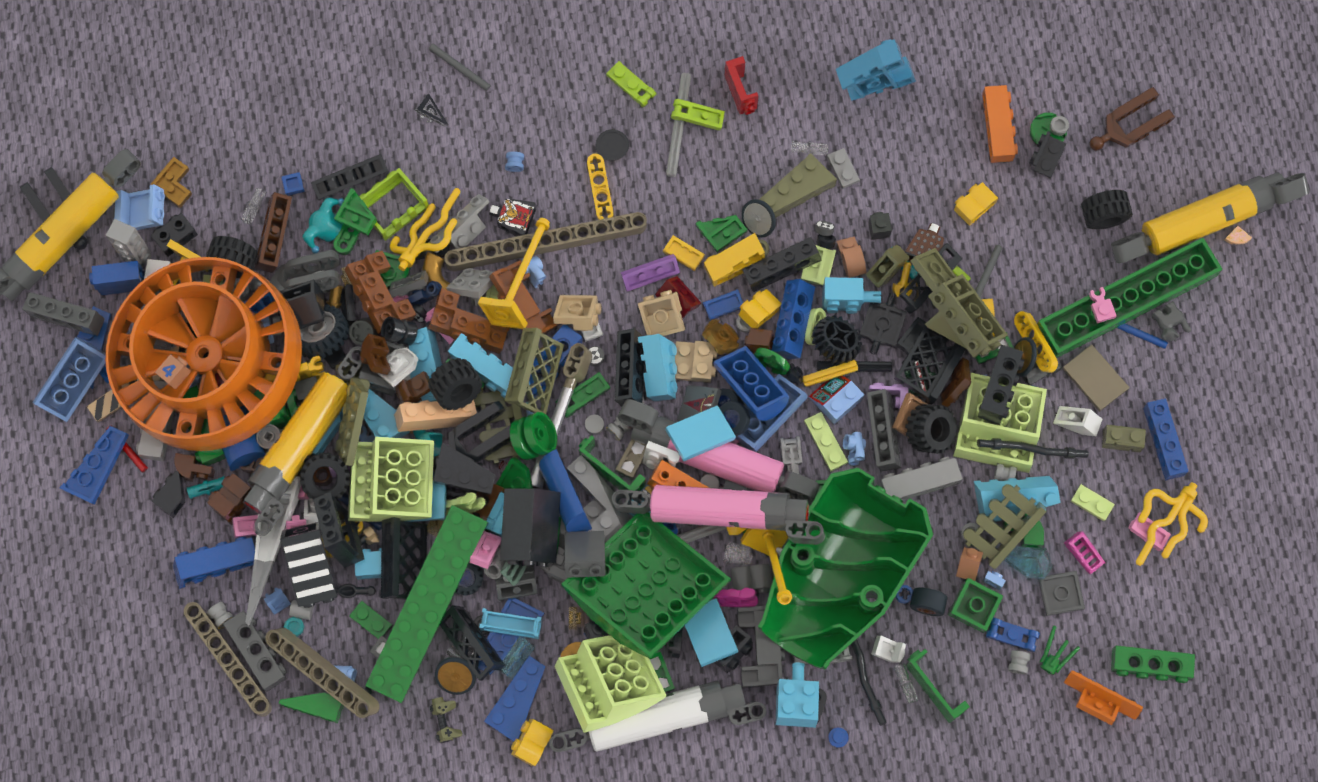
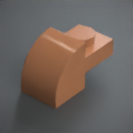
M855 236L836 241L847 277L851 278L866 274L863 252L860 245L858 246Z

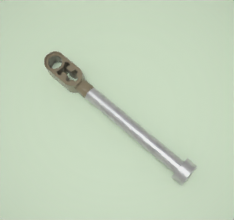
M576 343L570 348L563 367L566 380L551 418L557 435L576 383L582 382L585 379L592 360V352L581 343ZM584 351L583 355L578 357L579 353ZM545 455L537 457L530 474L532 486L537 489H542L545 482L539 468V462Z

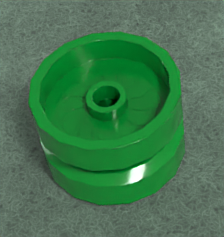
M536 412L512 422L510 427L511 443L515 452L522 459L531 460L556 449L557 433L551 419L543 412Z

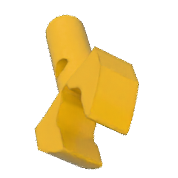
M910 262L904 264L900 281L897 284L893 283L892 291L897 297H899L900 289H905L908 285L912 266ZM909 290L906 295L909 296L912 290Z

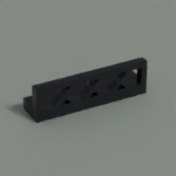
M945 243L938 252L942 258V253L945 250L952 256L945 262L953 270L963 258L948 243ZM919 273L899 294L908 304L905 310L909 314L918 310L926 301L928 295L933 292L927 285L920 287V278L922 276ZM909 290H916V296L913 300L906 295Z
M452 605L445 613L440 626L463 659L468 662V666L479 681H483L492 670L501 671L505 666L504 662L466 609L462 606ZM450 617L454 620L453 628H449L446 624ZM458 631L463 632L464 643L458 641ZM468 646H473L475 649L474 658H470L468 655ZM479 660H483L487 666L482 673L478 669Z

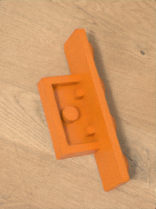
M1073 670L1070 671L1064 681L1066 685L1081 692L1076 704L1077 708L1110 725L1114 723L1118 712L1135 720L1143 710V706Z

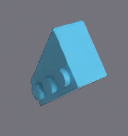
M660 334L638 337V342L642 343L644 354L641 355V361H645L647 373H643L647 397L653 401L676 399L678 387L675 380V374L677 373V365L675 363L677 348L675 343Z
M369 389L363 419L375 437L402 438L410 431L398 432L394 417L396 409Z

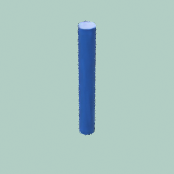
M1122 324L1117 327L1165 349L1168 344L1167 341L1128 324Z

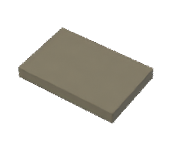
M1090 345L1062 368L1099 412L1130 388L1093 345Z

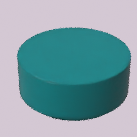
M291 617L286 620L284 628H287L298 637L304 631V623L299 618Z

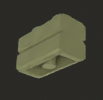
M895 245L886 250L866 275L876 287L880 288L887 284L910 258L900 246Z
M1107 424L1103 429L1102 448L1123 451L1132 450V452L1140 453L1145 447L1146 429Z

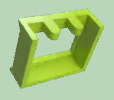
M400 168L396 171H391L383 181L375 183L370 191L359 196L369 208L402 182L419 201L414 207H409L401 217L395 218L392 224L385 229L376 221L374 228L385 241L424 212L429 206L427 199Z

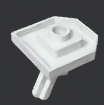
M407 347L396 349L386 357L391 368L388 375L377 373L394 388L403 379L407 381L411 379L410 373L416 369L418 357Z

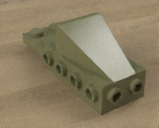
M936 248L917 255L910 261L915 270L922 276L926 285L933 291L928 297L939 310L925 324L928 328L963 346L970 352L973 358L980 354L983 357L1001 346L1000 342L1008 334L963 274L956 276Z

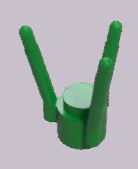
M1056 626L1052 627L1044 654L1040 659L1042 663L1040 668L1051 675H1054L1055 672L1059 673L1061 668L1080 650V647L1077 646L1059 664L1060 660L1058 658L1069 643L1068 640H1065L1055 656L1050 654L1047 657L1055 635Z

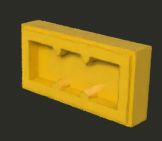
M674 235L663 249V253L666 255L674 254L678 262L693 271L697 269L705 257L704 253Z

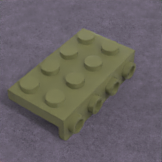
M351 378L350 384L347 387L346 403L343 406V418L339 425V437L335 444V450L347 466L354 465L369 394L370 382L367 379Z

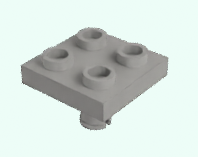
M466 268L446 289L460 296L470 297L471 304L479 306L478 301L480 297L494 285L489 278L493 272Z

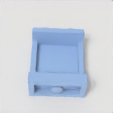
M153 184L150 185L149 190L127 193L123 190L116 191L119 198L115 201L114 219L135 227L136 230L163 225L164 189Z

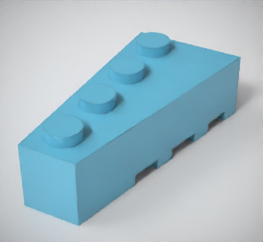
M428 327L418 329L415 341L409 345V350L418 357L416 369L410 373V378L423 371L427 372L429 378H431V374L436 371L435 369L442 365L436 335ZM431 391L421 397L422 401H437Z
M461 333L448 350L452 359L461 358V360L466 359L469 361L482 379V382L486 383V387L493 392L499 391L501 396L505 398L513 367L507 363L502 365V361L492 353L488 356L487 352L476 342L473 345L470 344L467 336Z
M1050 476L1026 477L1023 480L1010 478L1008 481H998L997 479L989 480V482L974 481L979 514L984 513L989 516L992 513L989 508V502L992 499H998L1001 502L1005 498L1002 494V487L1006 484H1010L1013 487L1018 485L1021 494L1029 500L1031 497L1036 500L1035 505L1040 502L1045 507L1060 503L1058 486ZM1011 501L1006 505L1015 514L1021 510ZM998 515L993 519L994 522L1002 520Z

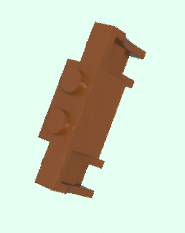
M383 251L366 255L363 260L347 264L344 269L353 285L354 293L361 300L363 310L367 312L378 334L381 333L384 320L389 316L412 321L416 316L408 299L394 302L380 274L388 272L391 267Z
M521 260L499 269L489 276L499 292L497 295L498 299L505 300L522 263ZM527 273L524 275L513 301H515L528 323L526 328H539L543 334H546L557 328L560 324H554V319L550 315L552 312L551 308L543 312L539 310L523 284L530 277V274Z
M442 288L437 297L428 329L450 336L454 340L462 333L467 336L470 344L473 345L476 342L481 348L500 354L510 327L491 325L487 318L456 308L460 295Z

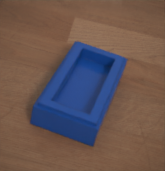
M737 289L705 301L703 306L711 321L740 310V306L744 302Z

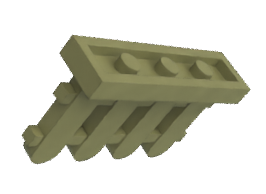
M481 390L477 394L478 397L474 399L475 407H481V410L486 408V405L500 401L505 408V412L485 425L486 431H482L479 435V440L482 443L510 426L509 419L514 418L515 421L522 418L520 406L510 404L511 406L506 407L505 398L497 390L483 393ZM505 422L504 427L491 429L490 423ZM510 442L509 445L503 446L484 459L487 462L494 461L495 465L499 464L500 459L516 457L518 459V454Z
M1010 484L1004 485L1002 487V494L1005 498L1001 502L998 499H992L989 502V508L992 513L989 516L984 513L978 514L976 517V522L979 525L977 530L966 528L963 532V536L967 540L965 544L968 547L972 544L979 551L983 552L982 558L988 557L989 565L993 569H996L1047 512L1046 507L1042 503L1038 502L1035 505L1036 500L1031 497L1029 500L1021 494L1018 485L1015 487ZM1009 501L1021 509L1017 514L1006 506ZM1026 513L1027 516L1024 519H1021L1023 515ZM997 515L1007 523L1004 529L993 521ZM1014 528L1013 532L1009 534L1008 532ZM984 530L995 538L991 543L980 535Z

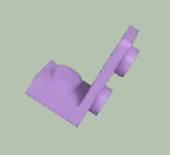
M873 383V385L869 386L868 392L886 389L891 395H899V397H895V408H898L899 412L905 395L908 393V387H904L901 384L884 386L883 383Z

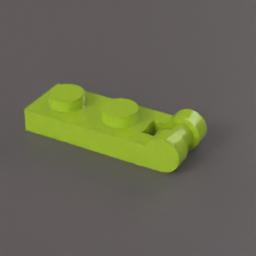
M620 61L606 73L607 77L642 107L648 104L647 101L650 98L653 99L657 95L653 88L647 86ZM641 91L645 92L643 96L639 95Z
M682 99L674 100L673 106L675 108L671 114L673 120H682L718 131L722 129L725 111ZM682 108L687 109L686 113L681 112Z

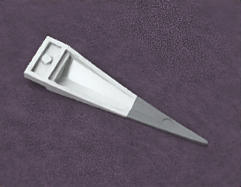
M295 477L279 500L284 507V511L272 530L265 536L256 535L252 582L245 621L248 626L252 621L281 547L280 538L282 530L287 529L286 521H291L299 501L300 477ZM276 506L273 508L269 507L271 512L267 518L270 519L275 512L278 513ZM259 522L258 529L260 531H267L268 525L265 522Z

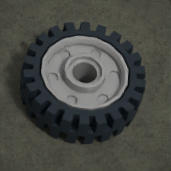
M326 305L323 322L300 329L302 355L309 359L315 356L325 358L327 353L330 356L333 354V350H339V345H344L343 340H347L350 327L338 308Z

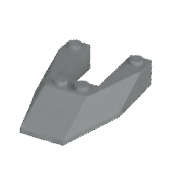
M580 455L567 467V472L593 499L583 508L592 527L589 531H604L606 543L630 518L627 513L619 512L612 502L614 491L586 459ZM561 519L558 546L565 550V532L568 531Z

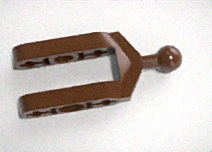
M1152 87L1108 114L1105 118L1106 134L1101 137L1095 136L1091 138L1089 142L1090 148L1095 151L1101 150L1104 143L1109 140L1127 148L1147 137L1151 131L1155 132L1174 120L1175 116L1168 109L1127 135L1124 133L1117 122L1157 99L1159 94Z

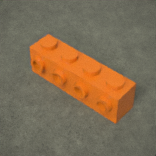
M1007 85L984 87L982 98L990 162L1013 161L1015 155L1018 154L1017 143L1014 144L1013 138L1016 135V130L1011 122L1013 120V109L1009 107L1011 93L1007 91Z
M664 460L657 464L647 482L652 490L656 485L709 488Z

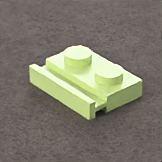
M816 245L822 261L803 269L801 280L811 284L823 285L825 277H830L836 250Z

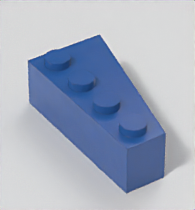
M239 537L235 539V542H220L216 544V547L208 548L205 546L198 548L193 553L186 551L177 554V557H174L173 569L179 589L186 587L185 583L190 581L195 584L203 582L202 580L206 579L209 575L214 578L226 573L227 569L233 572L254 565L255 546L252 537Z

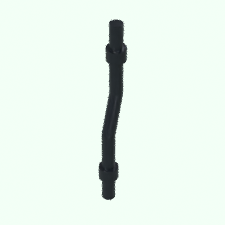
M999 438L977 440L978 447H987L992 450H1001V448L1020 449L1047 456H1064L1066 459H1074L1075 457L1087 458L1089 455L1088 450H1076L1074 447H1065L1064 449L1045 448L1024 442L1002 441Z
M856 639L851 646L857 659L860 683L868 698L871 712H874L879 725L882 726L887 721L881 710L882 705L876 699L868 681L864 654Z

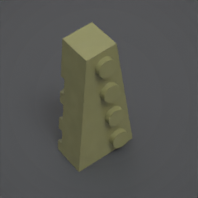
M810 153L759 200L766 202L772 208L776 218L790 211V209L805 203V201L822 194V192L835 187L837 178Z

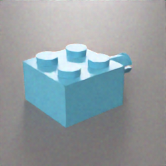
M825 277L822 287V309L827 310V313L846 311L848 314H854L860 311L864 302L881 303V291H864L863 278Z
M796 662L792 664V680L779 679L777 684L776 725L816 728L819 708V681H805V664Z

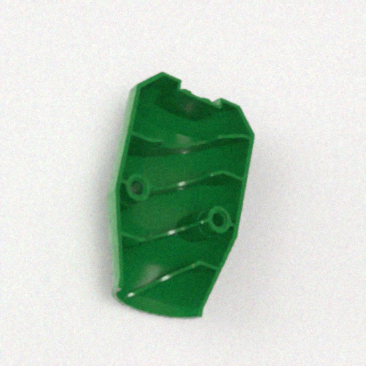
M859 468L832 473L809 507V521L819 522L822 525L825 539L817 545L793 543L788 540L781 551L779 563L786 589L792 594L791 602L787 605L778 602L777 593L779 591L774 576L763 618L758 625L760 631L782 649L798 659L824 670L827 669L831 661L885 614L933 536L925 507L910 498L906 504H903V500L895 495L890 496L885 493L886 490L882 487L874 486L875 477ZM814 530L810 535L818 536L820 531ZM798 556H805L807 560L802 561ZM867 598H874L876 601L869 602Z

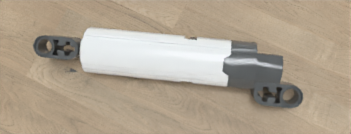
M717 680L670 693L663 700L648 709L610 726L585 733L579 727L557 732L551 736L549 745L553 751L562 752L581 747L586 741L591 740L594 751L598 752L670 733L675 729H685L726 717L735 725L750 723L764 718L766 707L759 701L745 703L740 683L720 687ZM755 705H760L762 708L758 716H754L751 712L752 707ZM747 707V713L750 718H747L746 715L740 716L738 721L732 718L736 710L739 713L746 712L744 708ZM575 732L583 735L580 739L581 742H577L576 739L570 740L571 745L567 746L566 734H569V738L574 737ZM556 737H561L564 740V744L560 748L552 744Z

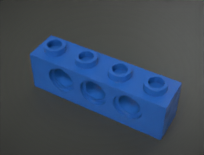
M801 279L786 281L773 340L772 351L785 359L801 358L816 288Z
M562 325L552 337L568 347L566 351L562 352L555 380L559 376L558 371L565 365L570 348L576 343L582 344L583 342L582 336L567 325ZM554 345L550 347L552 356L555 355L556 346ZM545 350L542 351L541 356L543 361H545L548 358ZM537 358L534 359V367L539 365ZM546 364L547 373H550L551 366ZM541 369L536 370V373L542 374ZM532 375L529 378L530 384L534 383ZM545 381L540 383L543 392L546 389ZM533 387L531 391L533 397H536L538 392L536 387Z
M1165 398L1148 402L1143 407L1165 481L1183 477L1188 472V468L1167 400Z

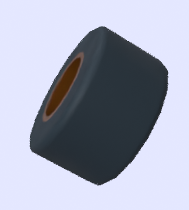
M914 588L910 608L925 615L943 616L948 596L930 588Z

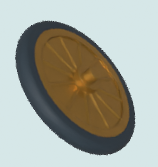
M1029 337L1021 338L1014 346V349L1023 351L1021 359L1025 360L1022 370H1017L1016 375H1019V377L1026 376L1036 362V344Z
M457 657L446 658L435 669L436 682L447 693L454 695L469 692L475 685L476 676L468 666V662L464 659Z

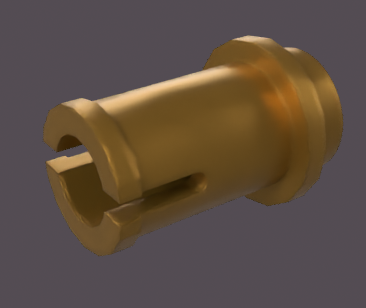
M338 285L336 288L330 289L329 301L326 302L330 307L335 306L339 309V306H341L340 299L343 286Z

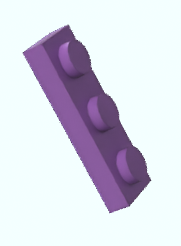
M671 254L620 273L626 291H630L680 273L675 255Z

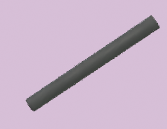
M435 44L430 45L429 50L487 91L491 87L490 84Z
M995 245L975 291L979 297H981L1001 253L1002 246Z

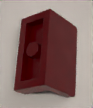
M678 276L666 280L655 294L656 297H660V293L671 290L672 293L677 292L682 311H680L682 320L690 311L698 308L701 304Z

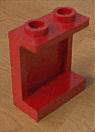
M741 56L725 62L724 76L739 114L745 113V115H749L757 109L759 95L757 92L747 95L740 78L744 77L746 62L744 57Z

